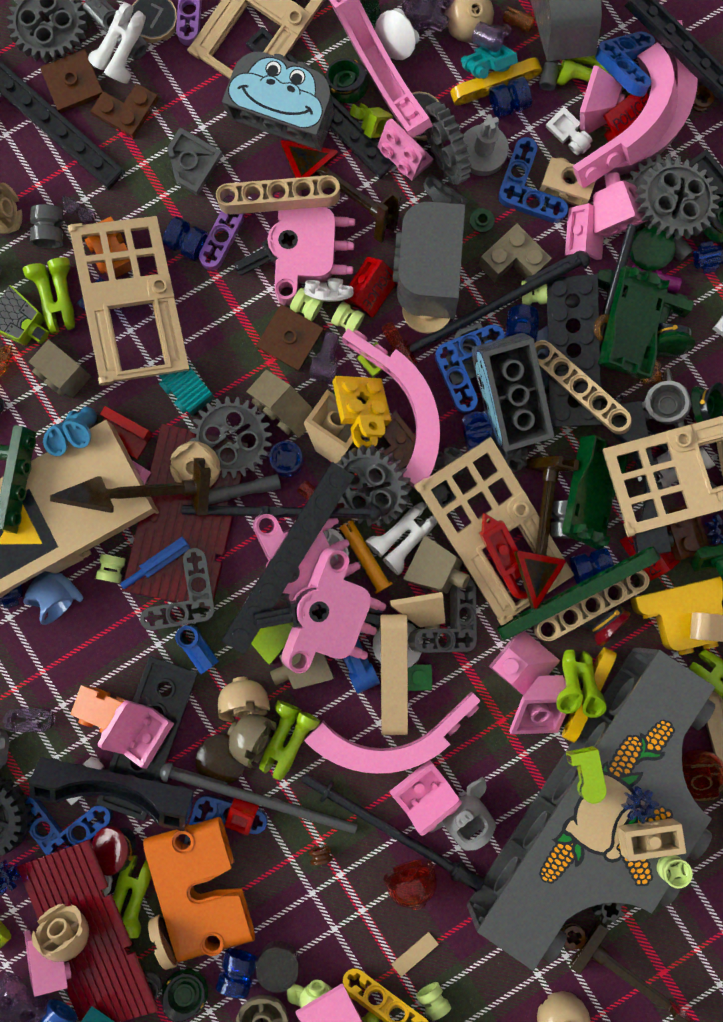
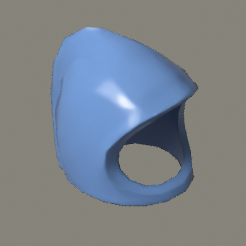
M43 572L29 585L23 603L29 606L40 607V623L47 625L58 619L71 606L74 599L81 602L83 596L63 574ZM48 612V617L44 620V617Z

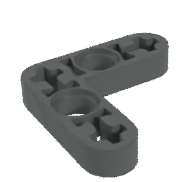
M191 548L183 556L189 601L146 608L140 616L141 625L145 629L157 630L203 622L213 616L214 602L207 560L202 550ZM196 552L197 556L202 557V561L198 562L199 570L204 568L205 574L196 573L189 576V570L194 571L193 564L187 561V558H191V553ZM201 577L206 581V588L201 592L194 591L191 586L193 579ZM201 602H204L205 606H210V611L206 612V617H202L201 613L192 614L194 619L189 620L187 604H192L191 609L199 608ZM174 607H181L185 611V617L182 621L177 622L171 618L170 612ZM166 608V618L169 624H163L164 619L155 621V626H151L150 622L145 621V617L149 616L150 611H153L154 615L163 614L161 609Z
M469 578L465 592L455 585H452L450 588V629L413 630L408 636V645L412 651L420 653L468 652L474 649L477 642L476 586L473 580ZM460 600H466V603H460ZM463 607L467 611V618L464 622L459 616L460 610ZM442 633L447 638L446 645L443 648L439 645L438 641ZM466 637V642L455 643L456 638ZM418 638H430V643L419 644Z

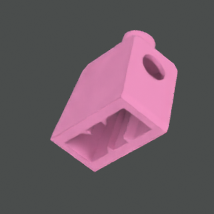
M618 172L605 175L606 188L595 192L593 195L594 233L608 238L625 231L628 224L639 225L646 221L641 220L645 212H637L641 203L635 202L639 195L636 192L637 187L629 182L621 181Z

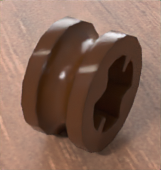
M706 86L697 88L692 109L697 112L706 111L714 101V94ZM699 95H703L702 98L705 97L707 99L705 103L697 100Z
M321 846L309 850L308 853L312 856L310 864L321 865L333 861V856L329 854L331 846Z
M570 922L565 924L561 931L566 933L567 937H570L568 933L571 930L575 933H580V935H576L578 940L575 942L572 939L567 940L566 938L565 945L572 950L580 949L586 941L584 930L576 923Z

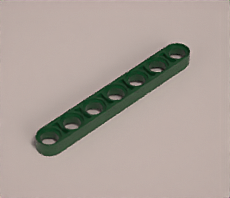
M654 546L648 547L540 603L537 609L530 608L513 617L512 620L504 625H499L496 629L502 640L509 639L651 566L660 560L661 557Z

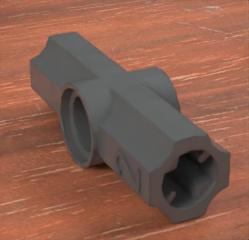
M85 0L83 5L84 11L108 33L117 10L106 0ZM122 35L120 36V38H119L118 41H117V44H118V45L120 44V42H121V40H122ZM139 36L129 54L133 60L143 57L149 47L148 43L141 36Z

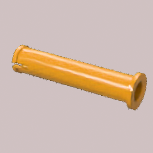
M351 520L347 522V525L345 523L339 529L349 541L352 550L376 589L375 594L393 583H389L354 521Z

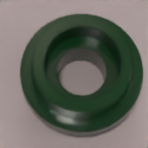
M485 208L476 209L470 217V225L478 233L490 231L495 222L493 213ZM485 217L487 222L481 223L478 218Z

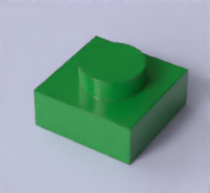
M414 664L408 668V691L432 690V664Z

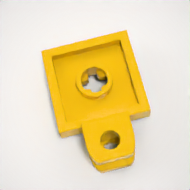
M335 376L332 383L341 424H353L350 430L356 447L359 448L362 445L366 448H369L371 445L376 447L378 437H383L385 426H388L391 421L382 378ZM360 397L364 399L366 403L362 404V401L358 400L357 398ZM361 436L368 437L369 441L362 440Z

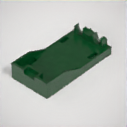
M621 267L598 365L638 379L652 377L657 357V330L670 280H663L657 273H653L650 270L641 271L637 267Z
M597 435L580 437L576 460H579L578 471L573 472L562 534L594 549H604V546H607L610 542L611 536H606L612 502L616 493L602 450L611 447V445L607 444L605 439ZM629 454L617 457L622 474L626 473Z

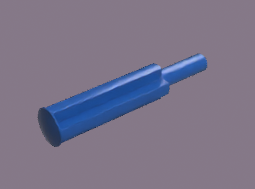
M180 537L139 566L141 569L121 582L120 585L123 589H126L145 575L149 578L191 549L189 543L184 537Z

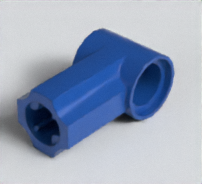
M188 624L177 631L175 635L177 644L183 648L200 674L219 662L197 626ZM189 629L194 633L195 639L192 643H186L183 640L182 634L184 630Z
M357 639L355 647L363 650L359 639ZM352 656L343 658L349 670L348 675L357 694L381 684L372 663H369L368 659H358Z

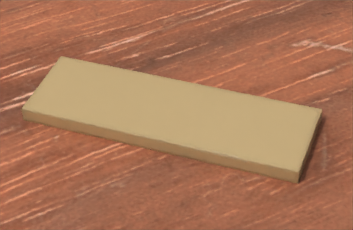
M428 932L391 965L402 977L436 948L439 943Z

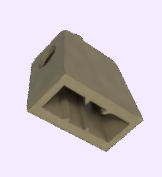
M424 535L403 579L412 585L447 594L452 585L464 589L469 582L470 576L459 571L462 566V561Z
M318 652L315 653L311 666L304 673H295L284 664L270 671L275 685L290 680L293 689L334 679L325 655ZM300 653L292 658V665L300 661Z

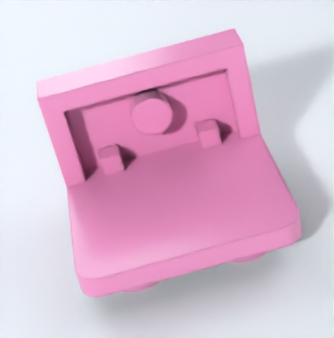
M389 119L386 122L377 147L383 156L389 158L397 166L398 170L412 181L432 164L433 158L393 119Z
M125 700L116 709L110 724L102 732L98 747L103 750L124 754L139 767L147 769L174 723L151 707Z
M431 760L425 762L389 791L406 812L421 836L434 830L437 824L447 816L455 813L462 804L460 798Z

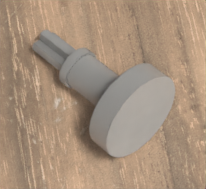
M491 114L486 116L482 124L467 130L463 141L468 146L467 151L470 154L468 159L471 166L469 168L472 174L478 176H489L499 171L508 155V141L503 132L498 128L499 119L498 117L492 118Z

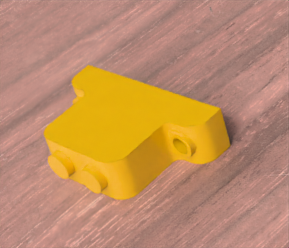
M720 576L630 598L635 613L642 615L643 619L656 618L661 641L666 649L678 651L679 655L693 653L694 647L703 646V649H710L719 646V641L690 639L692 612L723 615V581Z

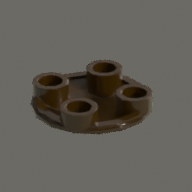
M215 734L207 738L199 746L196 754V768L200 775L227 782V785H229L243 774L245 765L238 762L230 753L228 743L230 736Z

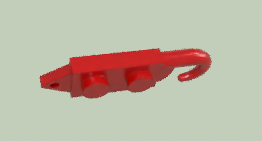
M483 513L482 531L479 532V535L510 593L515 598L527 599L526 591L520 590L515 581L521 576L514 552L518 551L505 523Z

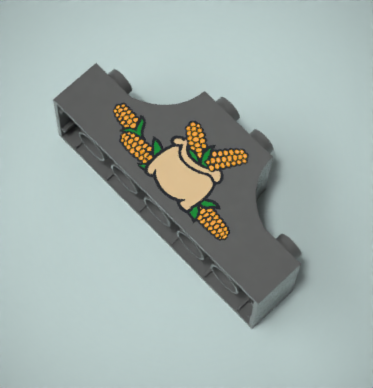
M632 648L603 693L607 705L605 713L596 718L588 717L579 738L575 743L571 742L566 750L567 752L591 746L599 750L606 784L605 798L597 804H592L579 795L577 790L579 782L577 766H572L568 763L565 752L484 876L485 880L481 889L477 893L474 892L466 904L477 933L534 971L541 959L551 963L560 954L567 938L566 933L560 929L565 921L576 913L599 904L626 903L640 907L652 914L658 903L667 907L675 900L681 888L671 887L659 876L657 863L661 857L628 861L621 855L617 826L673 818L682 824L686 854H679L678 856L685 861L688 856L696 860L706 851L712 839V833L706 828L712 818L697 805L688 790L682 769V745L684 736L690 726L695 730H700L712 716L715 703L708 698L715 689V686L661 650Z

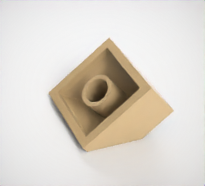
M327 389L305 420L304 425L315 451L336 464L341 460V457L353 442L350 430L353 424H341L335 394Z
M442 592L389 601L390 607L400 614H407V619L418 627L440 629V624L445 623Z

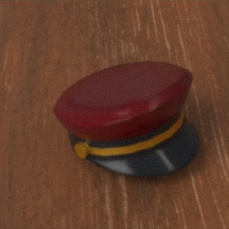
M618 605L610 612L587 622L583 627L591 628L595 633L596 644L602 646L629 620L631 613L624 610L621 605Z
M106 826L101 828L94 836L92 847L104 876H112L124 871L133 860L136 837L129 828L117 829Z

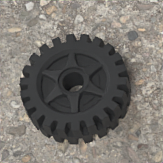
M1 777L0 856H3L25 840L27 837L26 833L31 828V825L28 823L32 821V815L27 814L31 810V805H25L24 803L28 800L26 794L20 796L22 789L19 786L13 788L14 782L10 780L5 782V778Z

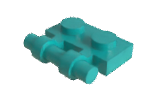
M498 41L476 48L475 53L461 58L462 67L467 72H471L474 77L482 79L488 76V70L490 69L503 72L508 70L511 65L518 63L517 53Z

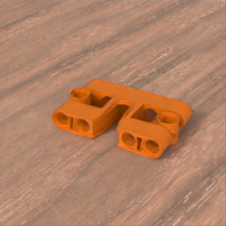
M221 817L192 825L186 824L185 831L175 829L144 838V852L174 955L178 962L203 955L216 956L224 949L255 940V931L242 888L217 889L201 894L197 893L194 889L195 885L208 882L232 868L231 864L234 863ZM179 835H187L191 843L184 844L180 841ZM216 936L220 942L212 943L208 937Z

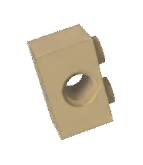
M551 157L539 191L565 200L566 203L579 206L588 203L596 181L583 189L578 184L573 169L574 164H571L564 158ZM563 178H571L574 184L566 183Z
M673 818L617 826L621 855L628 861L686 854L682 824Z

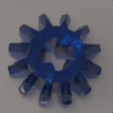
M475 411L464 415L462 427L468 451L489 437L493 439L490 418L485 411Z

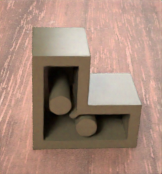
M517 223L481 256L478 266L495 283L511 267L526 279L547 268L552 258Z
M49 339L28 361L35 367L32 372L61 397L67 394L73 398L92 377Z
M265 370L246 391L253 398L251 403L254 406L257 405L258 410L263 411L272 420L276 418L279 421L277 426L287 435L292 432L300 438L306 431L304 422L313 408L290 384Z

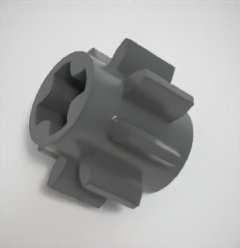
M453 447L445 448L444 452L438 451L434 468H437L438 471L461 457L462 452ZM464 468L457 473L462 475Z
M498 447L512 472L519 471L523 466H527V448L520 447L505 452L501 447Z
M625 903L599 904L592 911L595 915L601 914L600 921L603 924L607 919L617 924L616 919L619 916H625L621 911V906H624ZM611 904L613 905V908H612V909H610V908H607L606 910L604 909V906H605V905H609V906H610Z

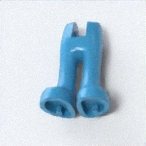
M83 407L80 412L70 411L63 422L51 426L43 438V445L46 451L51 455L61 456L67 451L68 441L77 448L87 446L91 441L90 428L97 421L96 411L90 407Z

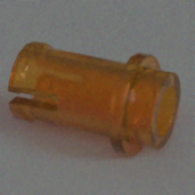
M509 5L507 7L508 11L504 13L503 21L521 28L522 32H530L535 22V17L532 16V13L529 12L527 14Z

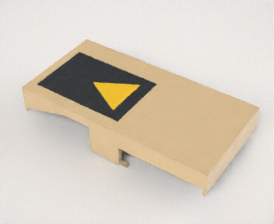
M107 420L90 428L91 441L84 448H77L68 441L67 451L61 456H54L47 452L31 461V472L28 475L26 484V497L23 500L21 510L22 519L18 526L17 534L0 530V598L44 571L57 574L82 561L85 557L91 555L89 549L148 516L159 513L151 497L111 499L114 506L113 513L50 501V495L97 476L102 477L107 489L144 485L114 425ZM3 477L0 478V492H1Z

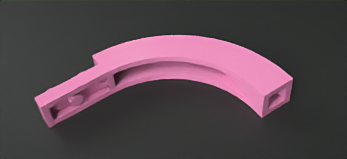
M329 0L360 60L397 122L401 124L411 138L421 135L425 130L432 127L430 118L410 92L388 56L360 0Z
M677 20L683 26L682 20ZM669 50L668 55L673 65L678 90L677 107L670 126L660 141L644 157L632 166L627 161H624L605 175L612 172H618L620 175L630 173L631 170L639 169L638 163L645 166L647 164V157L653 161L657 158V154H661L672 143L685 124L694 104L698 79Z
M658 42L637 56L639 67L651 79L650 96L641 114L624 132L573 165L578 184L583 189L624 161H627L632 166L660 141L670 126L677 107L678 90L671 59Z
M347 329L342 336V342L389 374L400 385L409 399L415 417L416 440L412 457L403 477L411 478L408 484L415 488V484L424 478L430 477L438 455L440 423L432 392L416 366L397 349L389 357L387 355L388 351L378 344L373 346L366 341L367 337L357 330L352 332Z
M470 692L427 734L413 742L397 747L374 748L359 745L336 733L324 720L304 741L324 758L351 770L376 774L404 771L431 760L451 745L444 736L447 733L451 736L461 726L458 722L464 716L471 717L479 709L477 704L480 700L474 693Z

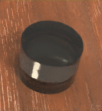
M285 941L271 942L262 949L256 966V976L262 987L268 991L278 993L286 991L293 986L298 977L300 965L297 950Z

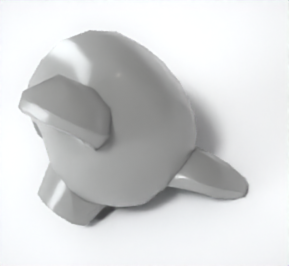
M666 368L664 370V381L654 385L648 391L642 406L648 411L649 419H654L665 425L674 424L676 429L685 426L684 420L689 415L691 400L687 388L680 382L673 381L670 369Z
M481 777L467 786L466 795L459 797L462 801L460 807H458L455 813L447 816L437 824L431 833L445 826L451 837L465 851L477 850L490 841L496 828V822L480 800L487 787L485 778ZM485 827L480 835L469 840L473 834Z

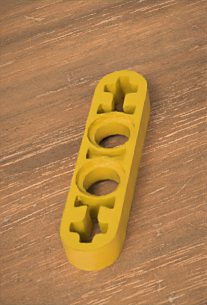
M530 58L511 65L506 71L491 72L484 79L474 78L453 87L450 95L454 105H463L529 81L540 75L542 68L538 58Z
M606 647L602 648L593 665L595 682L599 691H601L617 655L616 652ZM582 703L576 712L569 715L562 731V737L573 743L579 738L588 719V716L583 713Z
M350 969L344 974L343 985L349 996L383 1022H408L409 1017H412L411 1022H429L363 971ZM359 978L360 986L365 989L363 996H361L362 989L357 985H354L352 988L350 987V979L355 981ZM371 993H381L383 1001L379 1005L371 1004L368 1001ZM400 1008L404 1011L405 1016L401 1021H394L390 1018L389 1014L393 1009Z

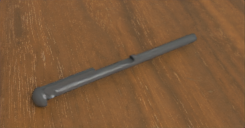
M166 763L160 769V777L166 783L168 778L352 834H355L357 830L356 823L286 803L275 797L270 798L227 785V782L172 766L173 763Z

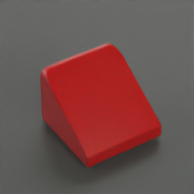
M234 798L224 827L248 836L259 805Z

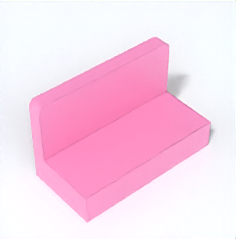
M588 203L570 207L568 209L565 256L568 257L576 251L582 250L587 252L593 259L601 260L604 236L594 233L593 205Z

